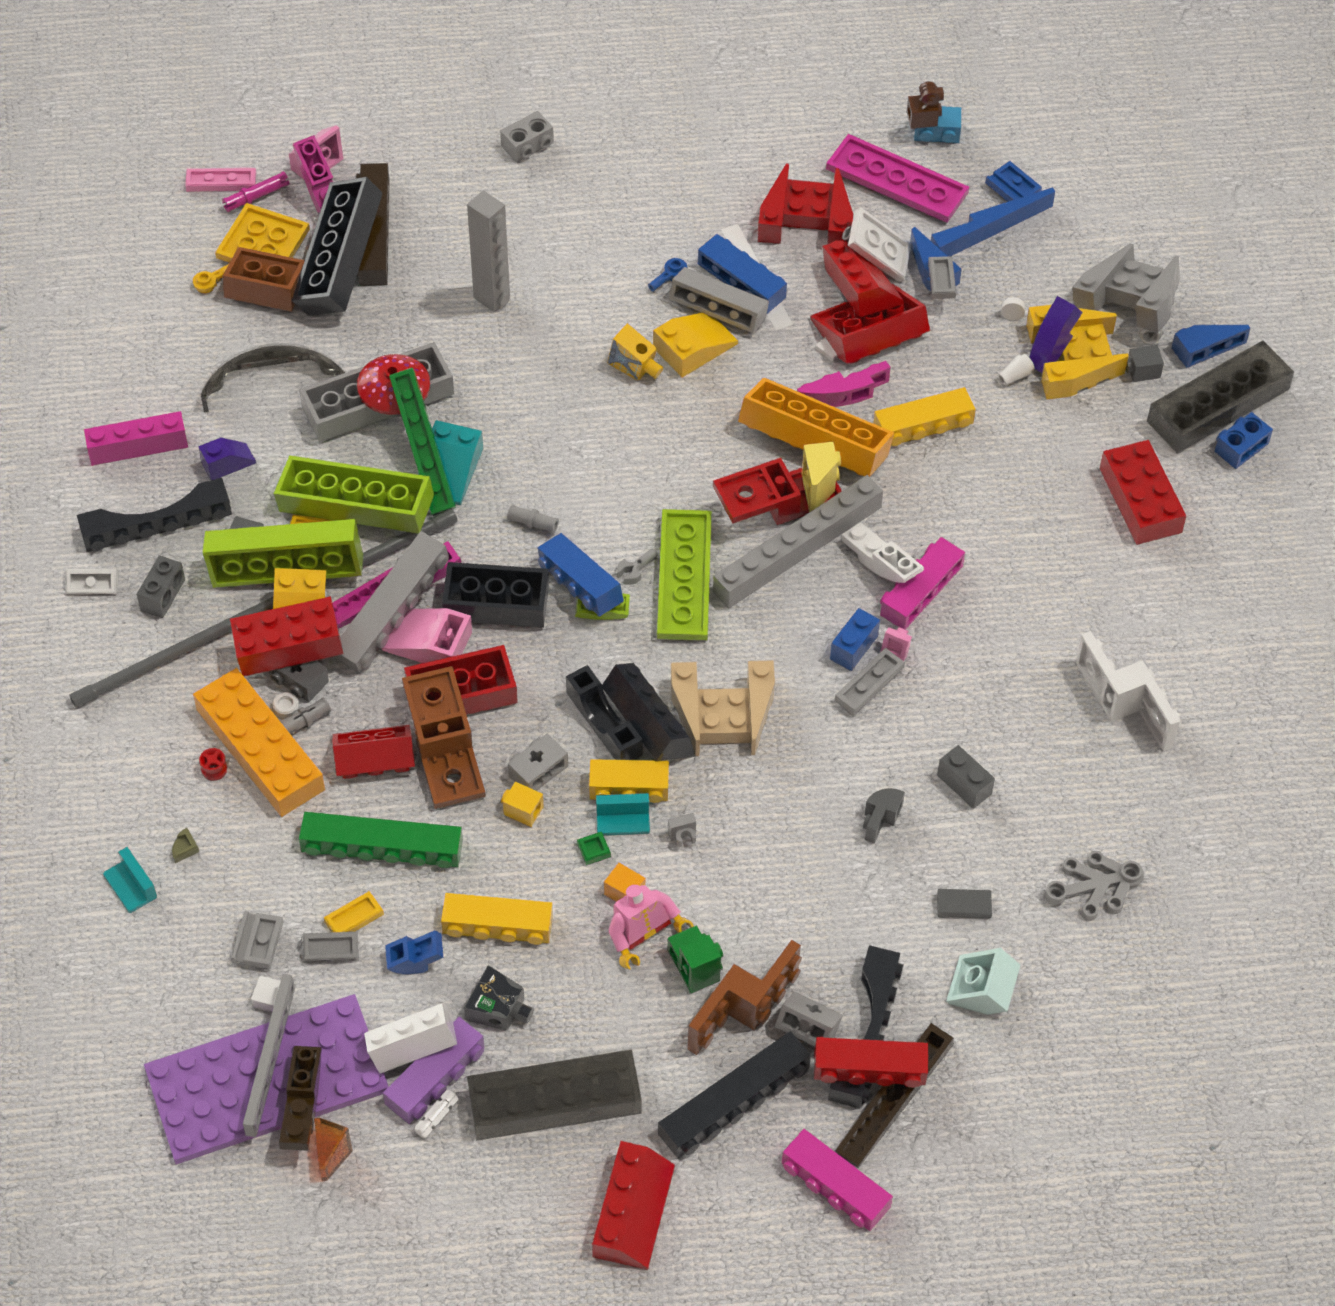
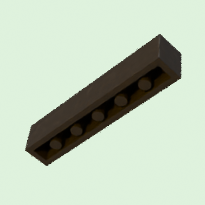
M388 163L360 164V173H356V178L367 177L383 194L357 273L359 286L388 285L389 167Z

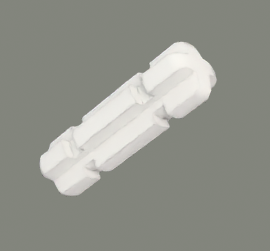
M446 1090L440 1096L441 1101L437 1100L423 1116L424 1120H420L414 1126L415 1132L420 1137L427 1138L433 1131L432 1127L436 1128L450 1110L448 1108H453L458 1102L459 1098L453 1091Z

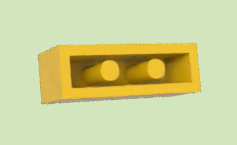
M590 759V800H596V795L649 793V802L651 803L668 801L669 761Z

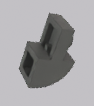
M893 788L881 789L867 799L865 807L866 818L863 824V829H866V841L875 843L884 823L892 826L895 825L903 807L904 791Z

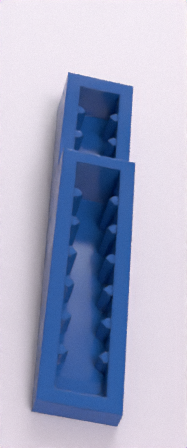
M1052 187L969 214L968 223L931 234V242L948 257L953 256L1053 207L1055 190Z

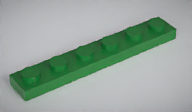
M409 368L391 374L389 377L419 475L430 476L434 497L429 507L431 515L434 516L449 509H455V501L415 370Z

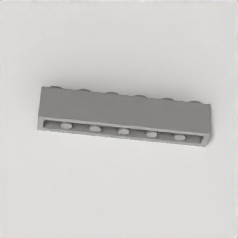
M483 190L467 204L473 298L495 312L501 306H505L510 299L505 204Z
M420 531L341 635L344 654L335 656L337 660L359 674L364 668H368L371 665L375 653L379 648H383L386 645L393 629L398 628L402 624L405 613L409 608L412 609L417 604L420 593L432 584L438 569L441 570L446 565L449 555L444 544Z

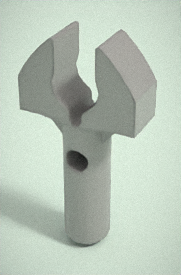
M650 549L634 562H628L623 559L617 567V578L621 577L625 572H631V574L624 577V584H636L641 580L639 570L658 556L656 550Z

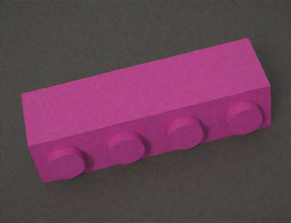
M181 411L84 429L91 466L188 448Z
M940 537L935 544L931 543L925 550L924 556L920 560L916 559L924 567V571L905 583L896 582L891 592H885L880 600V616L897 627L906 630L963 567L965 551L943 537Z
M803 1129L783 1151L782 1164L784 1169L790 1175H797L804 1180L806 1186L812 1192L821 1193L827 1198L828 1203L834 1209L843 1210L858 1227H865L871 1231L891 1208L893 1196L806 1129Z

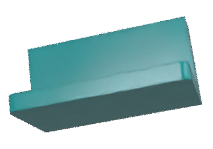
M649 793L596 795L597 833L602 831L603 836L650 833Z
M125 847L118 851L121 862L104 871L103 875L126 910L132 913L155 900L157 894L150 878L129 848Z

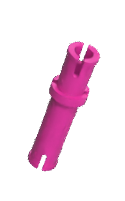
M282 171L251 187H243L239 189V192L223 198L222 203H226L223 206L227 212H231L246 203L252 204V201L284 186H288L290 182L285 180L288 176Z

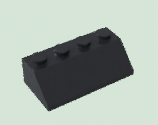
M634 663L616 664L603 682L602 688L625 720L630 721L654 759L662 761L692 757L695 751L690 737L669 711L668 706L663 703L655 692L653 686L643 676L640 669Z

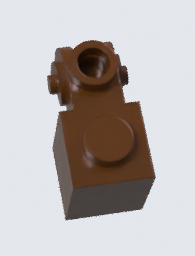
M927 81L919 86L920 95L908 96L906 113L910 129L938 126V117L942 116V106L939 101L944 100L943 87H937L934 82Z

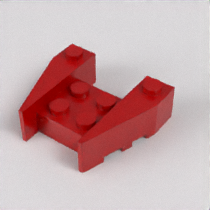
M786 163L761 204L757 242L781 244L783 226L828 231L827 244L844 240L842 238L844 230L849 226L852 227L853 211L839 168H835L834 184L789 179V163Z

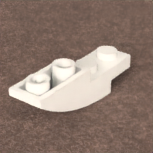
M861 522L841 534L842 542L858 554L859 562L883 578L898 583H905L924 571V567L894 542H884Z

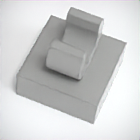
M694 813L668 819L669 838L671 841L676 840V844L679 847H682V838L690 837L692 844L696 843V819Z

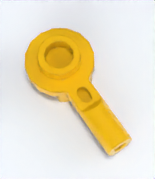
M228 265L212 273L208 271L197 273L193 277L194 288L200 293L213 291L214 287L217 286V282L223 278Z

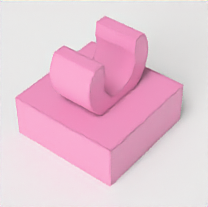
M889 627L885 632L881 651L887 648L904 661L909 651L912 636L907 635L909 631L899 627L895 630Z

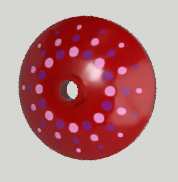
M388 354L377 357L367 363L359 373L357 379L359 397L368 408L375 412L386 415L401 414L389 375L413 368L423 400L425 401L430 391L428 371L422 363L407 355Z

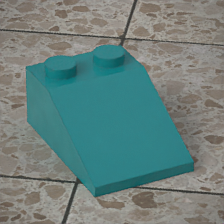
M435 420L432 429L455 504L461 505L484 449L483 433L481 430Z

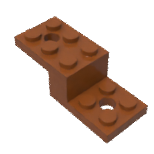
M450 666L402 678L403 688L415 727L416 744L434 809L486 797L472 747L471 729L453 667ZM432 692H436L441 696L436 701L426 698ZM450 774H458L461 777L455 783L449 782L446 779Z
M791 940L762 980L733 964L688 1025V1050L697 1055L702 1048L706 1049L713 1040V1033L716 1028H722L729 1016L754 1031L760 1023L764 1024L771 1014L770 1009L773 1004L781 1002L786 993L785 988L789 982L793 984L801 972L799 969V964L802 960L800 956L801 945Z

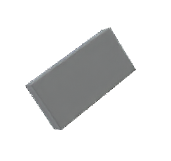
M952 256L929 257L928 267L932 299L956 298Z
M358 932L303 933L304 961L359 959Z

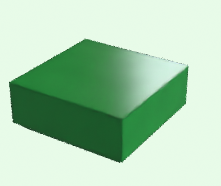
M602 831L577 839V845L586 866L611 858V852Z

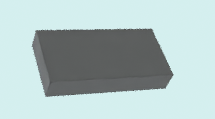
M938 889V917L991 918V890Z

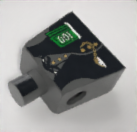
M488 965L464 1006L465 1020L501 1030H508L514 1018L528 1023L533 1015L534 1008L523 1004L525 999L524 988Z

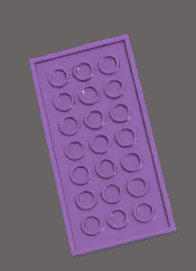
M353 994L288 1016L256 1137L246 1136L243 1121L270 1022L145 1063V1071L175 1165L280 1130L286 1105V1088L294 1046L322 1047L315 1117L383 1095V1092L389 1086L384 1072L379 1073L367 1052L364 1033L368 1032V1028L356 995Z

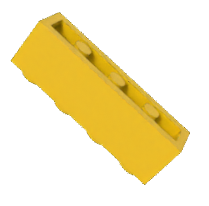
M963 387L874 411L873 424L894 432L891 446H898L904 442L920 440L926 436L942 434L948 430L959 427L964 428L974 424L976 408L966 388Z
M445 893L441 918L442 934H447L451 937L471 936L480 940L493 938L501 939L505 942L526 941L534 945L549 943L553 919V903Z

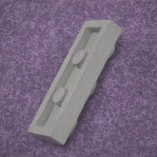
M887 648L883 649L835 695V701L855 715L904 668L905 662Z

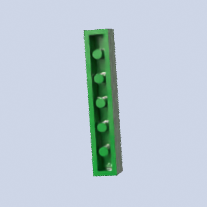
M304 811L299 843L301 852L309 855L326 854L337 858L357 857L365 861L377 859L385 860L389 863L408 862L417 866L428 864L437 865L441 868L459 867L463 834L462 827Z

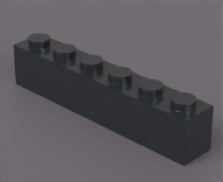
M789 1031L659 1121L658 1135L678 1159L685 1154H692L698 1149L700 1143L707 1138L709 1140L715 1138L727 1124L738 1122L750 1108L756 1109L761 1106L767 1096L773 1092L775 1094L781 1092L790 1080L805 1075L810 1067L811 1054L794 1034Z

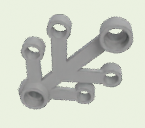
M1092 851L1089 853L1087 860L1089 867L1079 863L1073 857L1066 858L1062 867L1066 875L1073 876L1078 874L1089 880L1067 886L1060 881H1052L1046 887L1045 898L1053 905L1063 903L1066 897L1094 890L1089 902L1083 905L1081 912L1085 920L1092 921L1097 918L1098 907L1108 887L1118 883L1120 884L1114 896L1109 897L1106 908L1112 914L1120 913L1124 904L1123 900L1129 888L1137 886L1143 881L1144 871L1140 864L1135 861H1127L1120 864L1105 857L1100 851ZM1091 858H1098L1100 862H1094ZM1072 864L1075 868L1070 869L1066 865ZM1104 867L1114 873L1105 875L1094 869ZM1131 873L1134 877H1129L1126 874ZM1057 893L1060 897H1054L1051 894ZM1116 902L1119 904V907H1113L1111 903ZM1092 909L1094 913L1089 914L1086 912V910Z

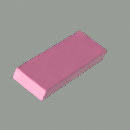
M256 168L187 169L186 192L239 191L243 187H251L256 184Z

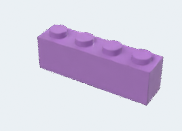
M458 1017L453 1022L457 1045L415 1060L383 1092L385 1105L406 1123L410 1124L415 1118H421L426 1112L428 1105L434 1099L438 1100L446 1091L447 1086L453 1080L456 1081L463 1075L465 1067L471 1061L475 1062L482 1056L485 1048L484 1036L461 1017Z

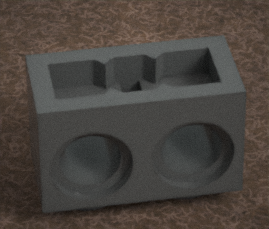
M158 556L136 594L140 611L164 618L185 581L181 562Z

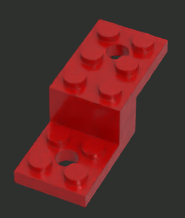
M782 458L713 480V488L732 524L770 511L775 523L780 525L809 513L802 479V468L789 472ZM837 481L835 491L825 502L842 492ZM747 491L752 495L745 498L740 496L739 493Z

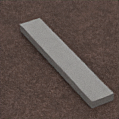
M282 974L243 1121L246 1136L256 1137L258 1134L295 992L292 975Z

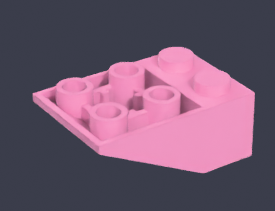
M447 608L408 609L402 624L398 628H394L390 633L389 640L382 648V651L420 663L461 655L472 634L471 616Z

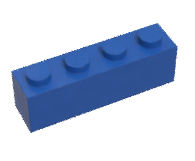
M716 234L698 249L699 266L723 283L768 300L769 304L766 314L786 299L787 283L784 279L769 271L765 265L755 261L745 251L738 249L728 239H724L719 234Z
M562 533L537 547L540 567L548 569V572L553 575L558 584H563L567 587L573 597H578L588 610H593L599 617L624 601L620 583Z

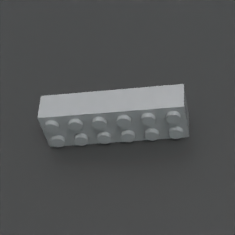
M435 342L401 353L418 360L428 371L430 391L424 401L425 405L454 395L453 376ZM363 367L299 389L302 408L319 442L395 416L375 412L368 408L360 399L357 390V379Z

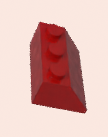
M410 725L332 734L336 776L351 779L357 777L360 773H368V775L375 776L383 774L384 770L394 769L395 772H406L410 770V767H415Z

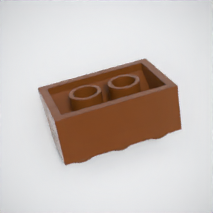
M238 247L223 274L224 298L292 312L295 306L292 299L305 260Z

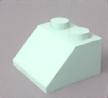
M1002 948L960 955L946 1002L986 1015L1007 1012L1021 965Z

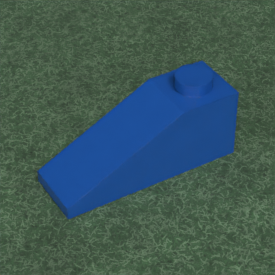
M913 227L910 237L911 250L922 282L927 290L931 291L928 258L948 256L916 227ZM953 261L955 286L960 284L962 269Z
M1193 325L1189 328H1182L1174 334L1171 349L1184 366L1189 368L1247 343L1251 328L1249 325Z

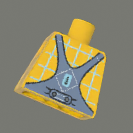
M628 323L613 338L607 363L635 380H640L645 373L656 379L664 368L654 361L656 347Z

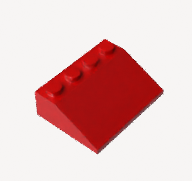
M892 284L904 300L903 305L859 317L850 303L846 301L813 314L810 318L822 337L826 338L832 346L837 357L846 364L858 362L863 357L876 355L883 349L899 346L901 342L919 338L922 334L929 332L930 326L926 305Z

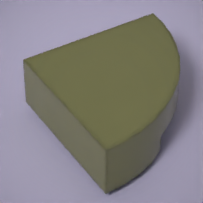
M188 828L183 829L177 835V839L173 844L172 855L175 863L199 852V848Z

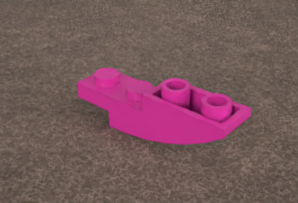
M315 135L293 143V148L317 213H320L329 184L333 182V175Z
M885 360L878 364H872L857 373L853 372L845 378L838 371L833 374H827L814 382L803 384L797 388V392L833 407L851 405L873 398L874 388L889 382L891 367Z

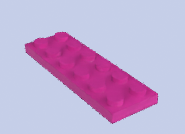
M847 134L826 163V170L835 173V168H839L842 177L948 223L969 193V186L850 134Z

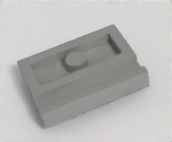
M244 911L231 956L232 963L240 962L248 966L271 969L284 923L283 917L262 913L251 914L249 911Z

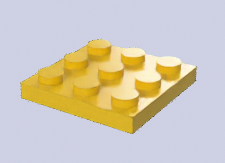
M246 203L215 252L216 259L230 263L238 247L293 258L309 232L310 225L307 222Z

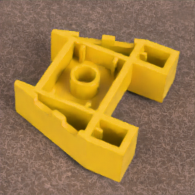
M1051 305L1029 307L1026 327L1031 344L1034 343ZM1079 308L1083 313L1070 331L1073 337L1059 357L1060 361L1044 363L1041 382L1046 400L1071 397L1076 395L1081 389L1086 387L1090 389L1095 387L1100 381L1107 378L1111 380L1125 374L1129 355L1128 353L1112 355L1106 336L1114 332L1117 318L1116 313Z

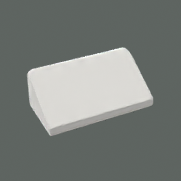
M66 569V594H117L119 570Z

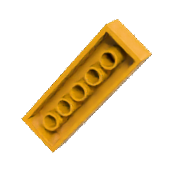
M763 378L744 396L738 422L745 424L750 429L759 430L768 434L771 438L780 439L789 443L792 447L803 450L804 445L833 442L835 452H840V467L850 469L860 476L868 475L870 477L885 461L894 437V432L767 378Z
M237 668L193 693L198 713L281 817L325 791L321 771Z

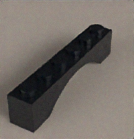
M223 478L198 483L189 494L178 502L154 512L121 514L97 509L78 514L77 519L86 552L99 551L117 544H125L141 538H149L152 535L164 532H172L176 529L198 525L202 522L222 519L225 516L232 515Z
M869 945L861 976V982L867 992L871 1006V1022L863 1039L884 1041L885 1035H881L882 1026L888 1027L891 1011H887L889 1003L894 1004L898 988L893 987L895 979H901L904 964L899 963L901 953ZM848 1081L833 1082L830 1085L828 1101L860 1109L863 1099H869L872 1084L864 1082L863 1084L856 1085Z

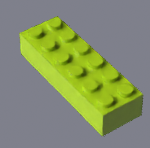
M291 455L287 459L273 493L279 512L335 521L355 519L356 524L412 533H420L434 497L430 476Z
M355 519L205 531L202 553L213 588L274 583L275 568L326 570V579L362 576L363 550Z

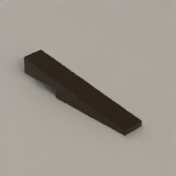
M930 1023L917 1041L928 1043L927 1079L954 1045V1037ZM904 1084L882 1086L835 1152L859 1168L922 1085L919 1087H907Z

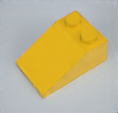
M705 313L673 318L653 330V345L657 349L656 352L682 378L738 344V340L716 318Z
M275 568L273 609L325 598L326 570Z

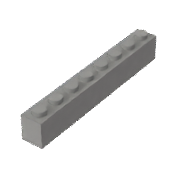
M866 475L713 576V593L728 609L882 508L883 490Z

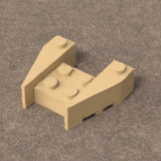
M774 660L748 661V688L698 689L697 662L671 663V701L679 714L682 726L690 737L695 756H699L700 744L751 743V755L756 754L760 736L774 699Z

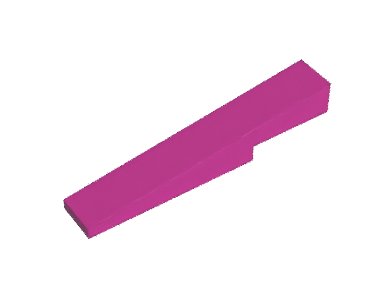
M449 541L443 543L449 555L447 563H462ZM447 563L443 569H438L432 583L446 577ZM392 568L333 602L338 629L350 624Z

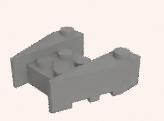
M1130 243L1083 273L1072 287L1074 305L1081 309L1099 311L1104 303L1108 301L1136 309L1137 327L1159 333L1170 319L1171 307L1174 304V295L1180 280L1179 256L1175 255L1165 269L1135 261L1134 244Z

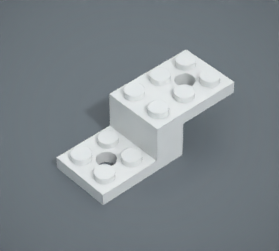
M1091 631L1082 634L1076 664L1111 722L1139 711L1163 752L1172 749L1180 723V716L1177 710L1172 709L1168 703L1165 691L1162 688L1160 689L1155 682L1152 670L1150 668L1147 669L1143 660L1115 670L1113 661L1107 659L1104 654L1100 640L1095 639Z

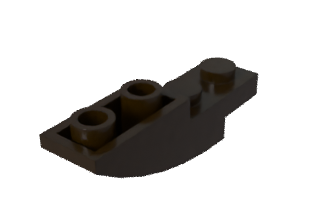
M293 1047L286 1088L287 1099L279 1139L280 1149L308 1151L310 1136L313 1135L322 1047Z

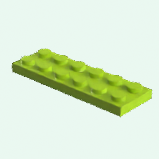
M662 509L657 639L708 641L712 511Z

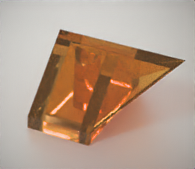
M314 1118L320 1176L322 1181H328L353 1151L349 1129L322 1118Z

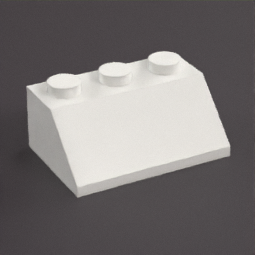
M448 1003L439 1004L364 1033L367 1052L379 1073L457 1045L451 1009Z

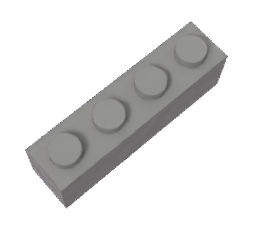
M686 267L672 279L669 295L670 300L751 333H754L765 321L769 304L768 300Z

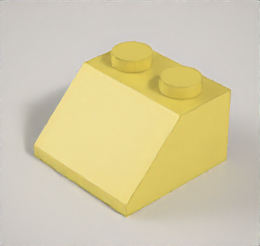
M833 442L804 445L802 479L809 513L825 503L835 491L836 481L840 479L838 466H841V456L839 451L835 452Z

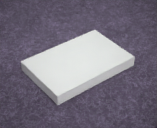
M859 207L856 209L848 246L896 281H903L906 276L911 243L863 208Z

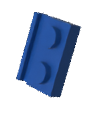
M1011 161L995 170L993 175H988L985 180L989 187L1008 202L1042 191V186Z

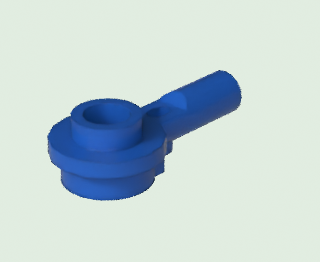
M680 258L667 260L664 265L665 271L648 284L649 289L654 292L664 283H667L669 280L672 281L684 267L688 268L687 263Z

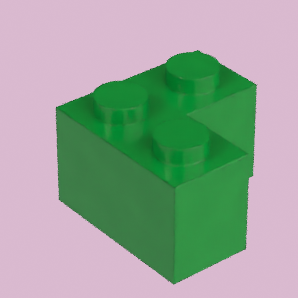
M696 925L667 938V951L691 994L720 982V972L723 970L721 963L723 951L718 942H713L710 935L701 934Z

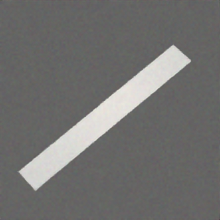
M738 224L721 229L726 239L731 241L741 251L748 253L751 258L759 263ZM782 303L778 304L767 314L775 330L793 325Z

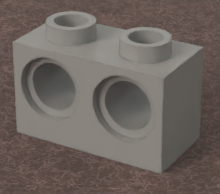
M536 111L501 129V146L515 162H518L554 143L553 126L539 111Z

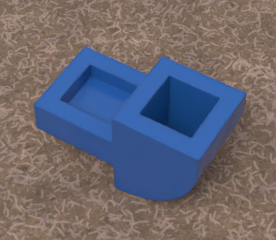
M436 930L415 939L405 936L385 945L387 969L398 974L428 971V964L444 958L442 934Z

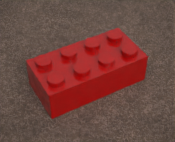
M1149 439L1103 451L1099 469L1136 545L1182 533L1187 515Z
M331 596L230 619L236 656L243 676L344 654Z
M504 645L404 667L405 677L452 666L466 715L518 703L517 686ZM432 692L426 698L436 701L441 696L436 692Z

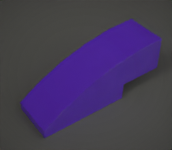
M1059 296L1056 297L1048 310L1029 356L1035 370L1042 374L1044 363L1057 362L1073 337L1070 331L1083 313L1075 305Z

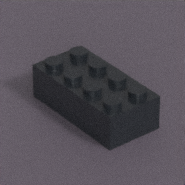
M448 562L442 608L470 615L471 623L544 628L549 591L548 569Z

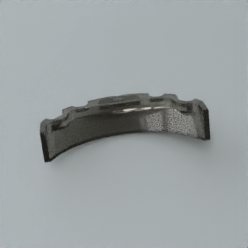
M271 343L251 347L231 356L211 373L201 390L204 412H209V395L221 390L224 386L225 376L235 370L312 360L319 365L321 372L326 375L338 376L344 374L345 371L328 355L304 345Z

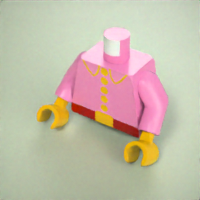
M631 885L626 890V896L615 902L613 906L614 916L608 930L617 952H621L619 964L623 968L631 970L628 963L629 959L631 958V962L634 965L639 966L640 958L630 953L629 950L670 925L671 919L674 920V929L678 933L682 932L681 926L684 923L690 928L694 927L690 920L679 915L681 911L667 894L658 890L651 891L645 885Z

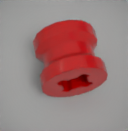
M209 748L201 753L199 763L203 776L211 781L222 779L227 773L224 753L217 748Z

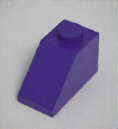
M220 437L198 446L201 463L210 480L224 477L256 464L253 454L244 442Z

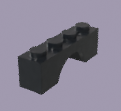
M586 665L567 675V695L615 760H635L643 756V739L630 721L624 722L616 715L605 696L601 682L590 667Z

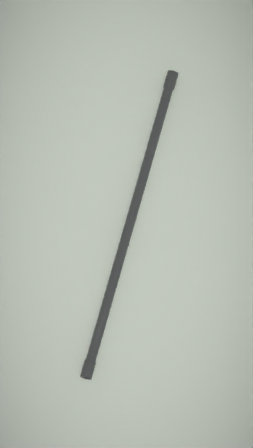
M449 509L423 523L421 531L427 535L440 531L458 522L457 516L452 509ZM405 532L364 552L363 566L411 544L419 533ZM339 578L326 579V585ZM273 597L101 681L87 685L69 694L74 707H80L96 699L99 695L232 631L231 618L273 609Z

